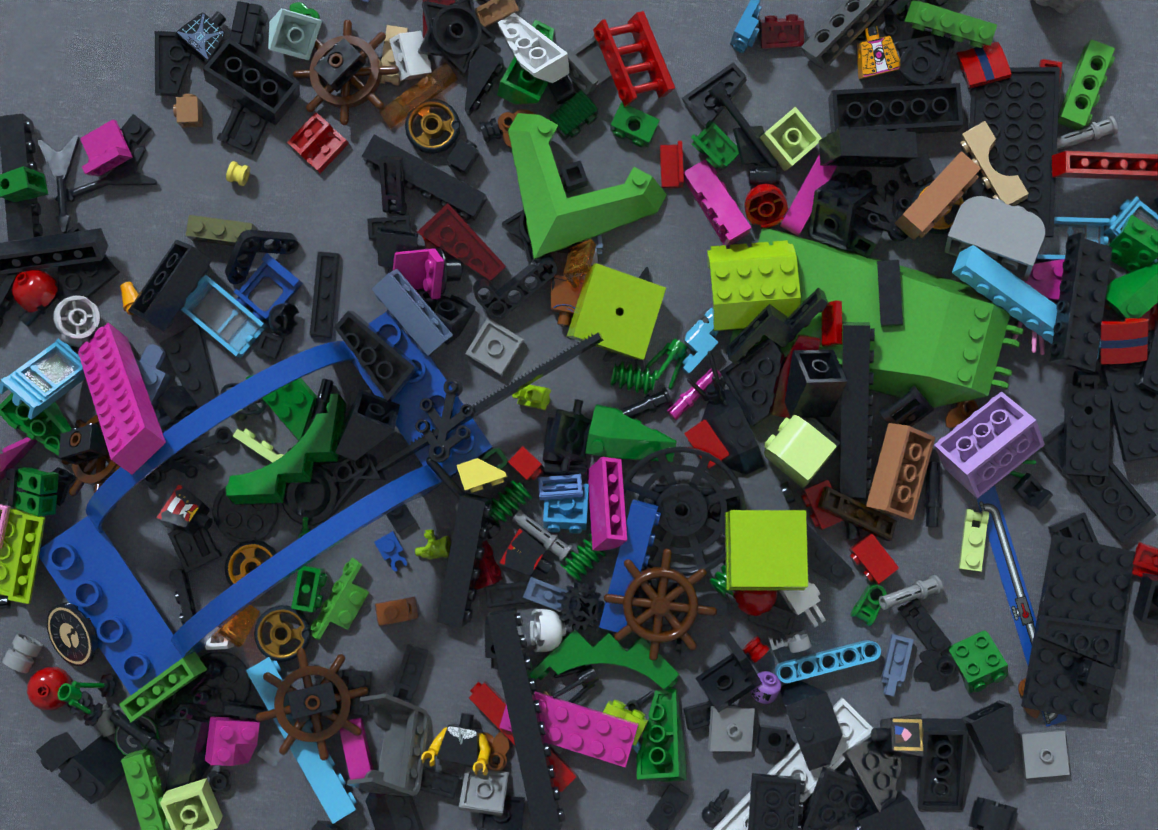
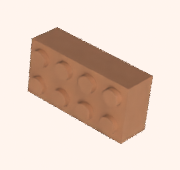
M961 151L902 214L895 224L913 241L918 236L923 238L935 225L932 221L937 222L950 209L948 206L951 207L979 178L976 173L981 168Z
M888 424L866 507L891 516L909 520L914 519L935 441L934 436L910 426Z

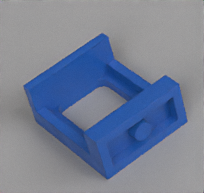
M268 253L261 259L264 262L240 290L235 289L234 291L238 296L236 300L244 307L251 306L254 309L252 313L261 321L264 319L268 320L269 312L273 306L287 303L303 284ZM264 277H270L283 289V293L267 311H263L249 299L250 293Z

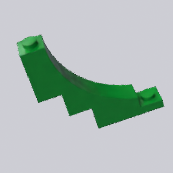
M331 394L330 401L327 403V413L316 414L304 436L281 458L253 472L230 476L229 482L226 485V496L234 504L283 503L286 483L310 482L314 462L338 461L339 454H336L335 451L344 424L347 405L339 394Z
M575 629L530 672L531 678H535V680L539 678L541 681L550 672L547 669L549 667L557 674L582 665L598 663L615 664L628 667L646 675L663 690L666 687L671 689L679 681L677 677L680 674L659 652L657 660H650L651 644L641 637L626 650L608 632L596 645L592 646Z

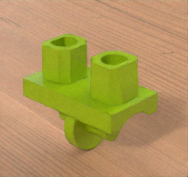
M528 385L514 393L512 397L518 399L517 404L546 410L547 405L550 403L549 394L551 389Z

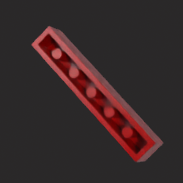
M1064 151L1052 155V177L1158 181V154Z

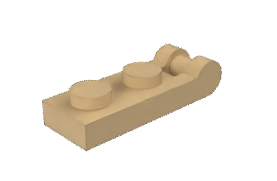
M387 25L381 66H396L389 39L399 33H407L408 28ZM399 74L382 75L380 83L390 82L393 85L399 86Z

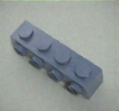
M398 269L388 273L371 289L375 293L377 300L388 308L390 315L399 321L405 333L416 341L418 348L426 353L427 356L436 351L453 336Z

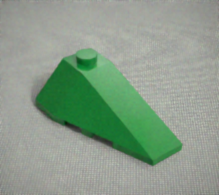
M677 689L655 690L648 714L647 727L642 735V745L636 757L637 780L662 782L687 780L686 755Z

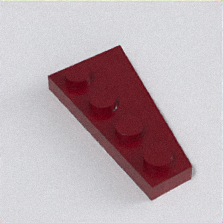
M448 203L417 231L418 234L490 281L506 267Z
M801 334L797 336L781 369L772 415L791 419L784 401L793 350H818L820 338Z

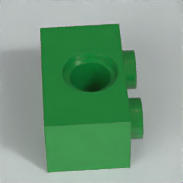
M621 102L610 125V130L613 131L612 134L621 139L626 137L632 140V143L638 147H649L660 120L629 105L624 107ZM637 123L640 128L637 131H632L628 128V125Z

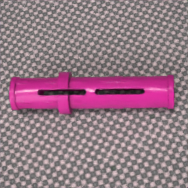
M710 368L696 382L704 392H706L707 386L713 383L712 369ZM717 370L718 376H719V378H720L722 375H721V373ZM691 387L686 393H682L679 396L680 398L667 412L673 419L677 420L689 407L692 408L694 406L693 403L701 395Z

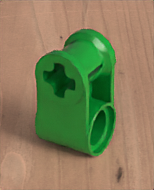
M870 584L865 588L850 613L851 617H857L866 622L868 627L874 623L881 608L879 598L876 600L871 599V591L878 588L880 596L887 595L885 589L877 584Z

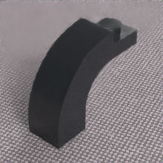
M706 593L697 596L698 605L715 607L717 609L716 615L727 616L728 594H725L727 599L719 593ZM679 612L676 616L677 620L681 623L687 613ZM697 614L693 625L687 631L690 636L694 624L702 617L708 615ZM681 638L676 639V652H679L680 657H689L690 649Z

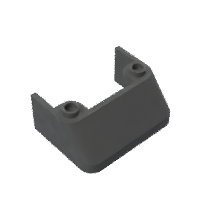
M386 693L360 697V702L375 707V723L378 727L385 729L379 771L370 770L366 773L365 778L348 780L347 785L370 793L414 796L418 794L421 787L424 764L422 763L421 756L426 749L429 727L427 711Z

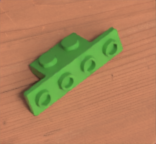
M353 557L345 564L343 574L334 583L330 597L324 601L318 618L311 624V635L315 639H321L330 622L348 630L369 594L368 590L352 583L362 566Z

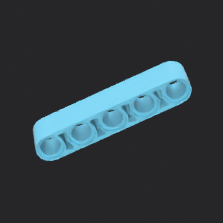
M870 640L848 644L778 663L775 667V675L784 683L799 681L875 661L880 657L881 648L876 642ZM867 645L874 647V653L871 656L865 655L864 650ZM847 650L853 652V659L849 662H846L843 658ZM825 656L832 657L833 662L829 667H824L822 664ZM805 661H810L812 664L811 670L807 673L802 672V664ZM783 667H789L791 670V674L787 678H782L780 675Z

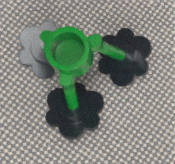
M112 673L102 675L99 683H80L77 681H73L72 684L65 683L58 690V698L67 702L71 714L84 715V724L86 726H94L103 714V704L98 703L89 707L91 705L89 693L81 692L80 688H98L102 697H113L116 682Z

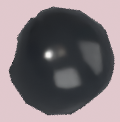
M281 303L273 306L270 310L268 321L271 330L276 335L288 336L293 332L294 327L297 326L298 323L294 320V317L299 311L293 303Z

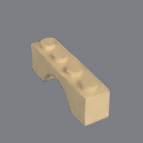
M986 121L964 132L960 144L965 153L969 152L973 158L972 161L981 168L980 171L984 176L981 178L987 189L991 188L994 196L992 198L1000 199L1005 204L1015 206L1027 199L1029 193L1018 175L1005 176L992 168L988 155L995 145L996 138Z

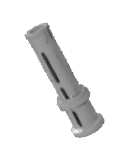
M1109 116L1107 120L1098 123L1091 122L1086 128L1057 137V151L1087 140L1097 141L1103 136L1117 134L1118 126L1113 116Z
M521 510L512 519L513 522L544 544L543 547L546 551L550 550L558 556L561 562L573 548L572 545H567L560 540L557 534L549 533Z
M932 575L928 580L915 581L911 587L880 596L879 604L883 610L916 598L923 600L933 593H942L943 585L937 575Z

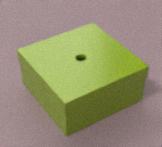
M597 263L593 264V266L587 269L567 337L578 341H585V338L591 337V333L593 335L600 333L604 341L595 345L596 347L632 359L644 360L666 287Z
M730 510L726 512V590L804 591L808 587L806 510Z

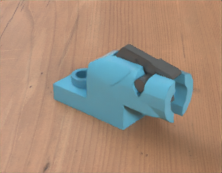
M708 308L687 324L688 332L686 333L684 343L695 353L694 356L690 354L682 362L685 365L682 371L687 375L708 355V351H711L718 344V341L713 337V335L716 337L719 331H714L712 308Z

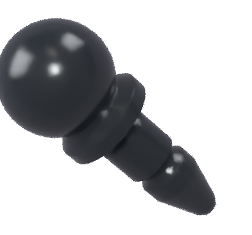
M729 789L722 791L714 802L710 801L708 806L702 810L701 817L704 822L712 824L717 821L719 814L722 812L721 806L728 798Z

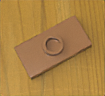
M490 0L475 8L476 16L485 28L519 11L515 0Z

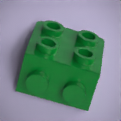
M714 122L698 136L694 134L691 136L694 140L691 144L700 153L703 154L705 152L709 156L706 160L716 169L720 167L725 170L739 156L737 145Z
M1131 214L1120 234L1108 245L1113 247L1111 261L1130 273L1149 266L1158 257V231Z
M981 631L949 647V653L964 677V684L968 693L980 692L987 685L993 682L999 683L1008 676V664L987 631Z

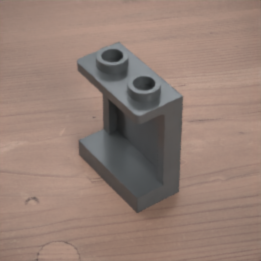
M594 36L573 52L571 49L567 51L569 63L568 76L586 95L612 77L598 41H596ZM621 55V59L625 65L627 58L624 55Z

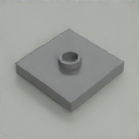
M487 318L465 354L500 376H503L524 339Z
M711 706L708 750L752 752L755 708L728 706L718 713L716 708Z
M1064 730L1020 734L1024 778L1070 775Z
M466 766L459 810L502 816L509 772L488 769V774L484 776L483 768H481L476 776L473 767Z

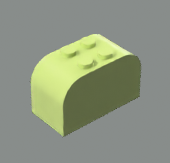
M793 415L791 419L786 417L780 424L777 436L772 434L765 442L764 447L766 449L764 455L771 463L804 489L830 458L837 446L808 422L797 415Z

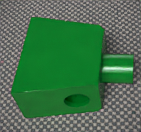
M23 166L0 174V198L19 202L49 195L43 173Z

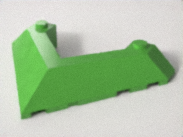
M518 113L508 130L534 260L545 254L567 248L574 243H580L609 232L616 227L638 221V219L645 216L654 215L658 212L667 194L652 176L633 167L624 184L567 198L549 145L555 136L558 125L541 115Z

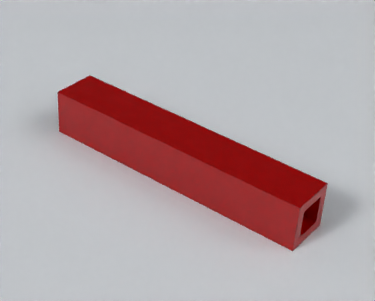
M487 681L483 684L478 682L470 690L472 695L469 699L515 745L513 733L499 728L506 701ZM550 747L551 756L548 758L550 765H554L556 778H553L555 787L558 786L559 791L562 792L577 777V774Z

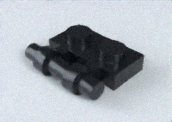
M818 417L806 419V422L836 446L841 443V437Z

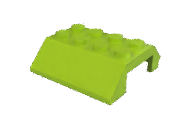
M788 240L772 241V245H769L768 242L751 243V247H748L747 243L730 245V249H726V245L711 246V250H707L708 268H710L713 299L712 316L714 331L745 329L769 304L787 317L801 305L797 256L793 244H788Z
M16 508L10 509L4 542L0 549V595L8 596V600L30 604L45 517H38Z

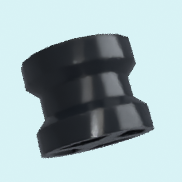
M492 118L490 122H479L485 143L493 138H501L495 118Z

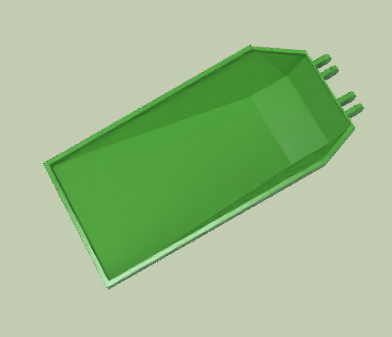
M762 227L758 243L768 242L769 245H772V241L788 240V244H793L797 256L801 304L817 288L825 292L828 302L842 301V344L831 347L822 346V312L818 313L811 320L810 324L796 335L792 342L788 343L784 348L780 346L784 353L783 364L797 336L801 334L820 338L818 350H834L842 368L843 322H870V328H875L874 342L870 341V350H874V363H869V372H873V385H869V390L902 398L915 385L934 408L987 397L991 386L1008 389V383L993 380L994 373L1003 376L1012 375V370L996 367L1002 344L1019 348L1020 342L1017 340L1004 338L1005 332L1022 335L1023 329L1008 325L1010 314L995 305L984 295L978 293L968 284L900 266L903 325L881 327L877 261L883 260L872 257L866 258L858 253ZM735 329V330H733L732 336H731V339H730V343H731L744 329ZM763 335L761 341L757 344H754L748 350V352L760 343H762L763 341H765L768 337L766 335Z

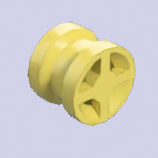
M232 161L226 173V180L228 182L235 181L240 186H245L250 175V166H240L238 162Z

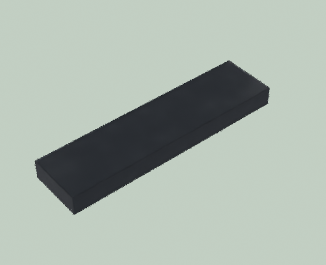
M318 251L310 336L332 338L340 260L339 253Z

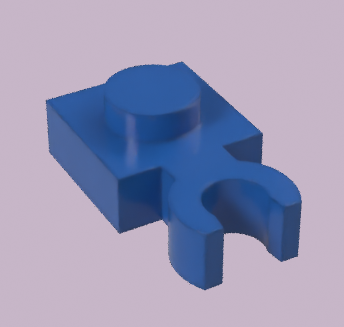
M394 531L374 542L384 561L391 558V568L395 572L398 571L396 567L397 561L400 560L405 566L408 565L407 559L399 554L404 548Z

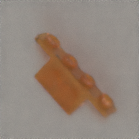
M445 62L386 105L379 113L387 125L393 128L405 119L411 110L426 99H432L454 83L457 77L449 64Z

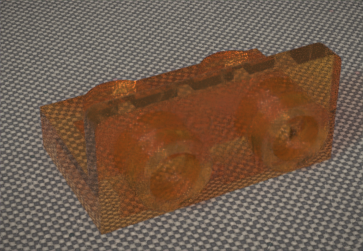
M592 239L575 245L569 250L564 277L574 288L579 287L581 276L590 271L596 244Z
M249 605L222 626L212 637L217 639L219 636H223L239 648L244 644L260 611Z

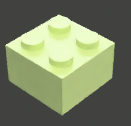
M796 107L759 137L784 171L793 166L822 139Z
M207 778L166 791L160 802L171 830H214L218 828L223 817Z

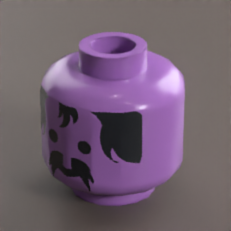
M762 671L757 674L762 684L750 692L757 702L770 704L776 700L781 690V681L775 674Z

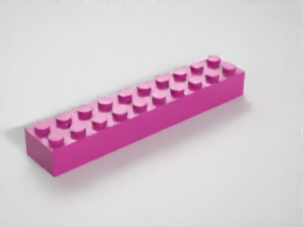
M108 322L104 327H100L95 332L92 339L81 345L78 354L110 458L127 472L133 474L166 442L129 340Z

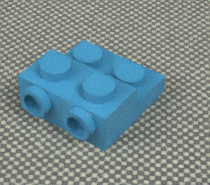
M750 0L734 30L730 44L740 53H744L747 47H752L756 41L760 30L757 28L759 22L757 19L762 9V6L759 5L761 0Z
M552 483V484H546V486H554V485H557V484H565V485H566V484H577V483ZM582 483L583 497L544 500L543 528H547L549 532L553 533L560 532V529H569V532L574 534L586 530L589 484Z

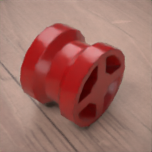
M755 636L745 645L742 651L745 654H749L751 660L756 663L770 648L767 645H763L761 639Z

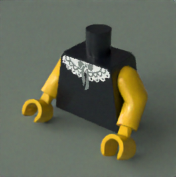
M461 713L460 724H449L448 727L443 728L433 740L428 751L422 754V763L427 758H431L429 765L432 767L435 765L434 756H437V759L473 766L476 776L478 770L483 768V775H487L488 769L486 765L488 764L491 748L486 735L483 734V730L472 727L474 714Z

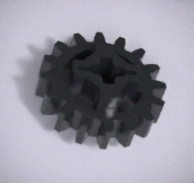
M576 582L574 587L566 586L568 592L561 591L563 599L557 600L561 604L557 611L562 612L559 619L565 621L564 625L572 626V629L575 630L579 628L586 630L587 625L593 627V620H600L597 614L603 613L599 606L604 604V601L598 600L601 593L595 592L596 587H589L587 583H582L581 585ZM579 592H585L587 596H582ZM573 617H579L582 620L576 621Z

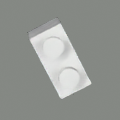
M421 31L399 33L389 39L396 66L399 67L400 81L422 78L432 73L431 62L427 54L418 53V49L424 39Z

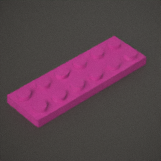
M534 691L536 700L539 699L541 703L542 713H539L540 721L545 722L546 735H544L546 743L626 768L638 723ZM506 705L499 728L512 732Z

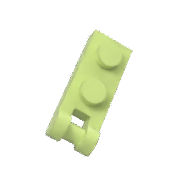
M246 428L244 431L237 429L233 437L272 463L284 455L272 451L274 447L263 440L260 443L254 439L256 435Z
M966 509L959 569L982 572L986 531L989 520L988 511H981L979 513L974 512L973 509ZM973 520L980 521L979 528L972 527Z

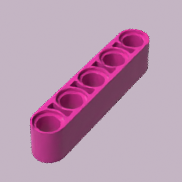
M820 154L818 155L780 227L799 236L812 213L815 190L830 180L837 166H820Z

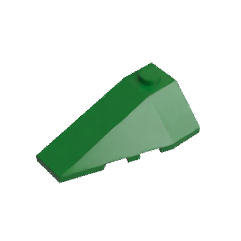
M535 19L532 26L553 42L554 28ZM514 56L500 81L497 96L515 105L538 103L548 85V81L531 75L521 67L516 56Z
M1158 262L1118 277L1107 285L1105 302L1123 322H1125V318H1140L1158 303Z
M37 378L31 380L43 392L46 393L48 391ZM12 392L0 404V415L9 426L23 431L27 434V437L32 440L36 439L44 444L45 448L59 456L61 434L71 431L72 428L56 402L33 419L28 418L30 407L23 401L19 406H16L12 401L14 394Z
M596 404L589 430L586 453L608 458L642 460L647 455L660 449L676 447L677 441L656 429L648 428L637 419L624 415L617 408ZM674 453L666 454L668 462H673Z

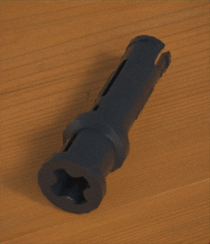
M664 387L662 391L651 396L648 394L644 397V400L621 409L624 415L634 419L648 412L655 413L656 409L666 405L671 406L673 403L666 387Z

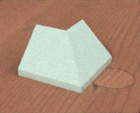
M281 8L269 22L268 49L309 61L322 20Z

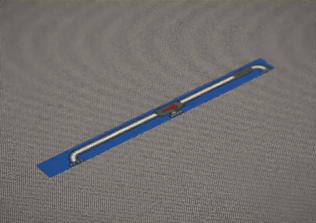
M994 485L976 499L980 512H989L986 532L1027 665H1029L1036 618ZM1042 711L1046 727L1067 721L1065 715Z

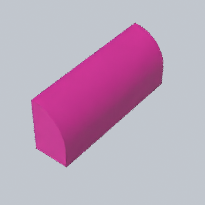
M601 457L587 470L592 550L594 551L614 549L627 541L621 459Z

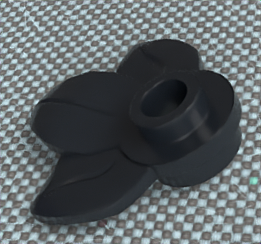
M935 650L923 651L919 654L922 662L915 668L913 676L919 680H930L931 689H939L947 683L948 676L955 672V660L948 655L941 656ZM944 663H948L946 667H941Z

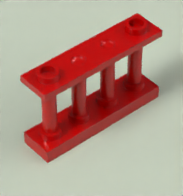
M644 11L637 12L626 25L609 28L606 19H604L593 29L594 37L598 41L624 107L630 105L637 98V94L655 90L658 98H662L675 89ZM630 32L633 34L636 43L617 47L612 37ZM640 52L644 63L624 66L621 55ZM643 71L649 73L652 82L637 86L632 85L628 76Z

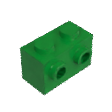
M305 565L298 570L291 609L316 612L317 608H321L323 595H320L321 587H325L327 581V574H324V568Z

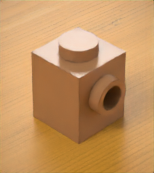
M184 94L183 97H176L173 113L177 117V123L182 128L203 127L202 101L194 94Z

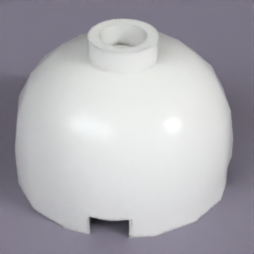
M71 296L63 299L56 306L53 320L56 328L63 335L69 338L82 339L90 336L95 328L98 327L100 314L97 306L84 296Z
M534 609L531 615H535V620L530 621L531 645H536L534 652L552 651L559 646L562 637L566 636V625L562 623V620L559 619L560 616L556 612L548 609Z

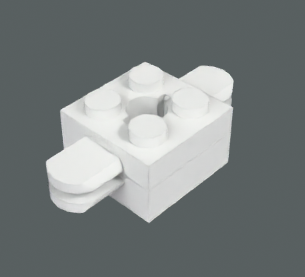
M808 582V587L804 591H779L792 613L799 615L804 612L814 628L818 626V623L809 610L810 607L821 623L826 621L816 603L820 602L818 597L820 592L814 583Z

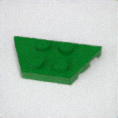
M302 378L263 397V400L300 440L305 434L306 424L310 421L312 408L315 406L317 399L316 394Z

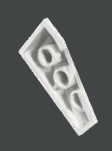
M513 13L498 22V26L519 64L531 75L554 83L569 74L568 53L517 14Z

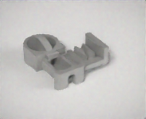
M804 630L785 635L786 639L781 637L780 641L775 639L776 642L774 643L773 638L768 636L772 651L789 646L790 652L796 653L807 650L812 646L809 636L805 634Z

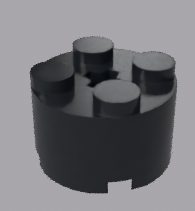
M977 797V800H974L968 826L978 830H1014L1018 817V808L1000 803L996 806V801Z

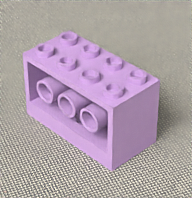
M1001 391L983 407L973 412L964 422L958 424L945 437L939 439L934 446L944 469L976 498H979L1042 448L1045 443L1036 419Z

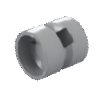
M17 633L11 643L13 649H9L6 652L2 662L18 672L28 673L34 663L32 658L38 656L43 644L33 637Z

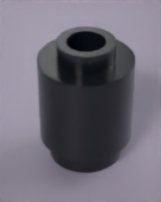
M755 167V169H750L749 186L756 187L760 184L779 185L780 172H776V168Z

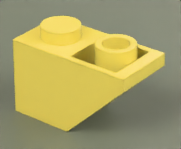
M478 458L456 465L464 490H470L471 493L483 490L482 485L491 483L492 486L504 483L503 478L508 477L506 472Z

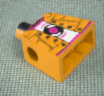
M877 26L866 28L867 41L857 45L858 78L863 79L899 70L900 59L891 37L880 38Z

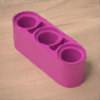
M360 717L348 721L362 729L361 735L356 736L344 728L340 729L350 780L365 778L368 771L374 770L364 723Z

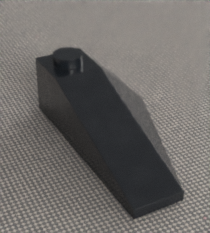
M415 289L453 334L445 342V344L449 345L460 336L474 313L476 306L454 295H451L450 298L441 295L439 299H432L424 289Z
M193 715L190 721L179 720L165 792L201 780L206 770L210 767V764L205 761L210 719Z

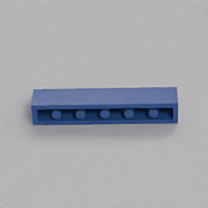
M633 499L626 522L627 541L620 546L608 594L624 596L628 584L633 579V576L624 566L626 559H630L640 572L642 566L647 567L650 556L646 554L647 547H652L655 534L651 533L653 525L658 526L661 513L657 512L658 506ZM605 602L599 628L618 632L628 624L624 616L623 605Z

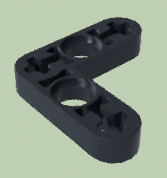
M261 230L243 231L237 239L226 266L225 275L231 284H240L246 279L257 252L292 254L298 249L299 243L292 233ZM267 240H274L271 244L264 245ZM241 255H247L245 259L237 260Z

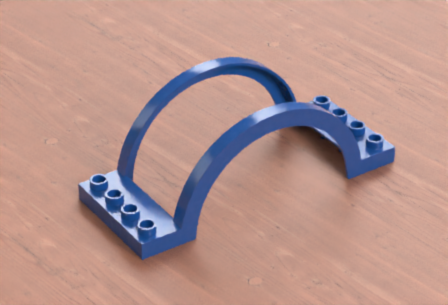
M388 310L370 322L369 325L420 367L392 400V402L400 404L396 427L410 445L411 441L415 442V439L418 440V437H421V434L423 435V433L418 432L415 428L418 420L428 421L430 423V430H435L436 425L428 413L420 408L422 399L429 398L435 404V409L442 418L446 397L444 383L447 380L431 356H427L426 353L418 348L416 341L405 333L403 326L390 315ZM344 341L322 344L278 362L237 384L183 418L163 433L166 443L135 473L130 474L120 467L98 488L86 506L87 517L40 548L39 558L68 602L78 606V611L86 619L90 618L97 633L98 647L130 695L134 694L183 657L193 652H196V654L205 648L209 638L222 626L299 569L382 516L414 499L424 497L444 483L426 463V459L430 457L429 444L415 452L423 467L411 471L365 496L294 541L217 596L191 617L173 635L103 530L102 523L111 510L117 507L116 504L134 486L181 449L252 403L312 372L337 363L352 361L374 395L384 398L380 389L374 384L370 375L361 366L357 357ZM458 396L454 400L451 418L458 414L460 408L464 405ZM430 402L425 403V409L430 406ZM473 418L462 424L471 430L470 437L450 449V456L446 461L438 462L451 478L459 473L456 465L476 458L479 459L494 449ZM422 423L420 429H425L426 424ZM456 429L448 433L447 440L456 434ZM466 429L461 431V436L466 434ZM441 447L437 448V455L441 453Z

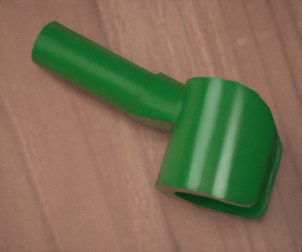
M303 517V528L298 535V539L311 531L308 528V517Z

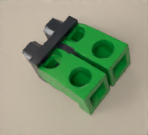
M29 466L7 469L5 478L10 480L9 488L4 491V499L8 501V506L38 517L53 515L56 513L57 495L52 493H57L59 473L44 472Z

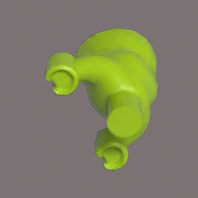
M433 529L425 530L424 537L428 539L425 547L415 548L416 556L427 559L449 557L451 548L450 537L444 536L436 540Z

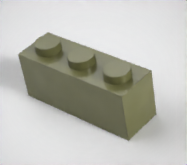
M189 215L186 236L192 241L235 246L239 235L243 231L257 230L258 228L252 223Z

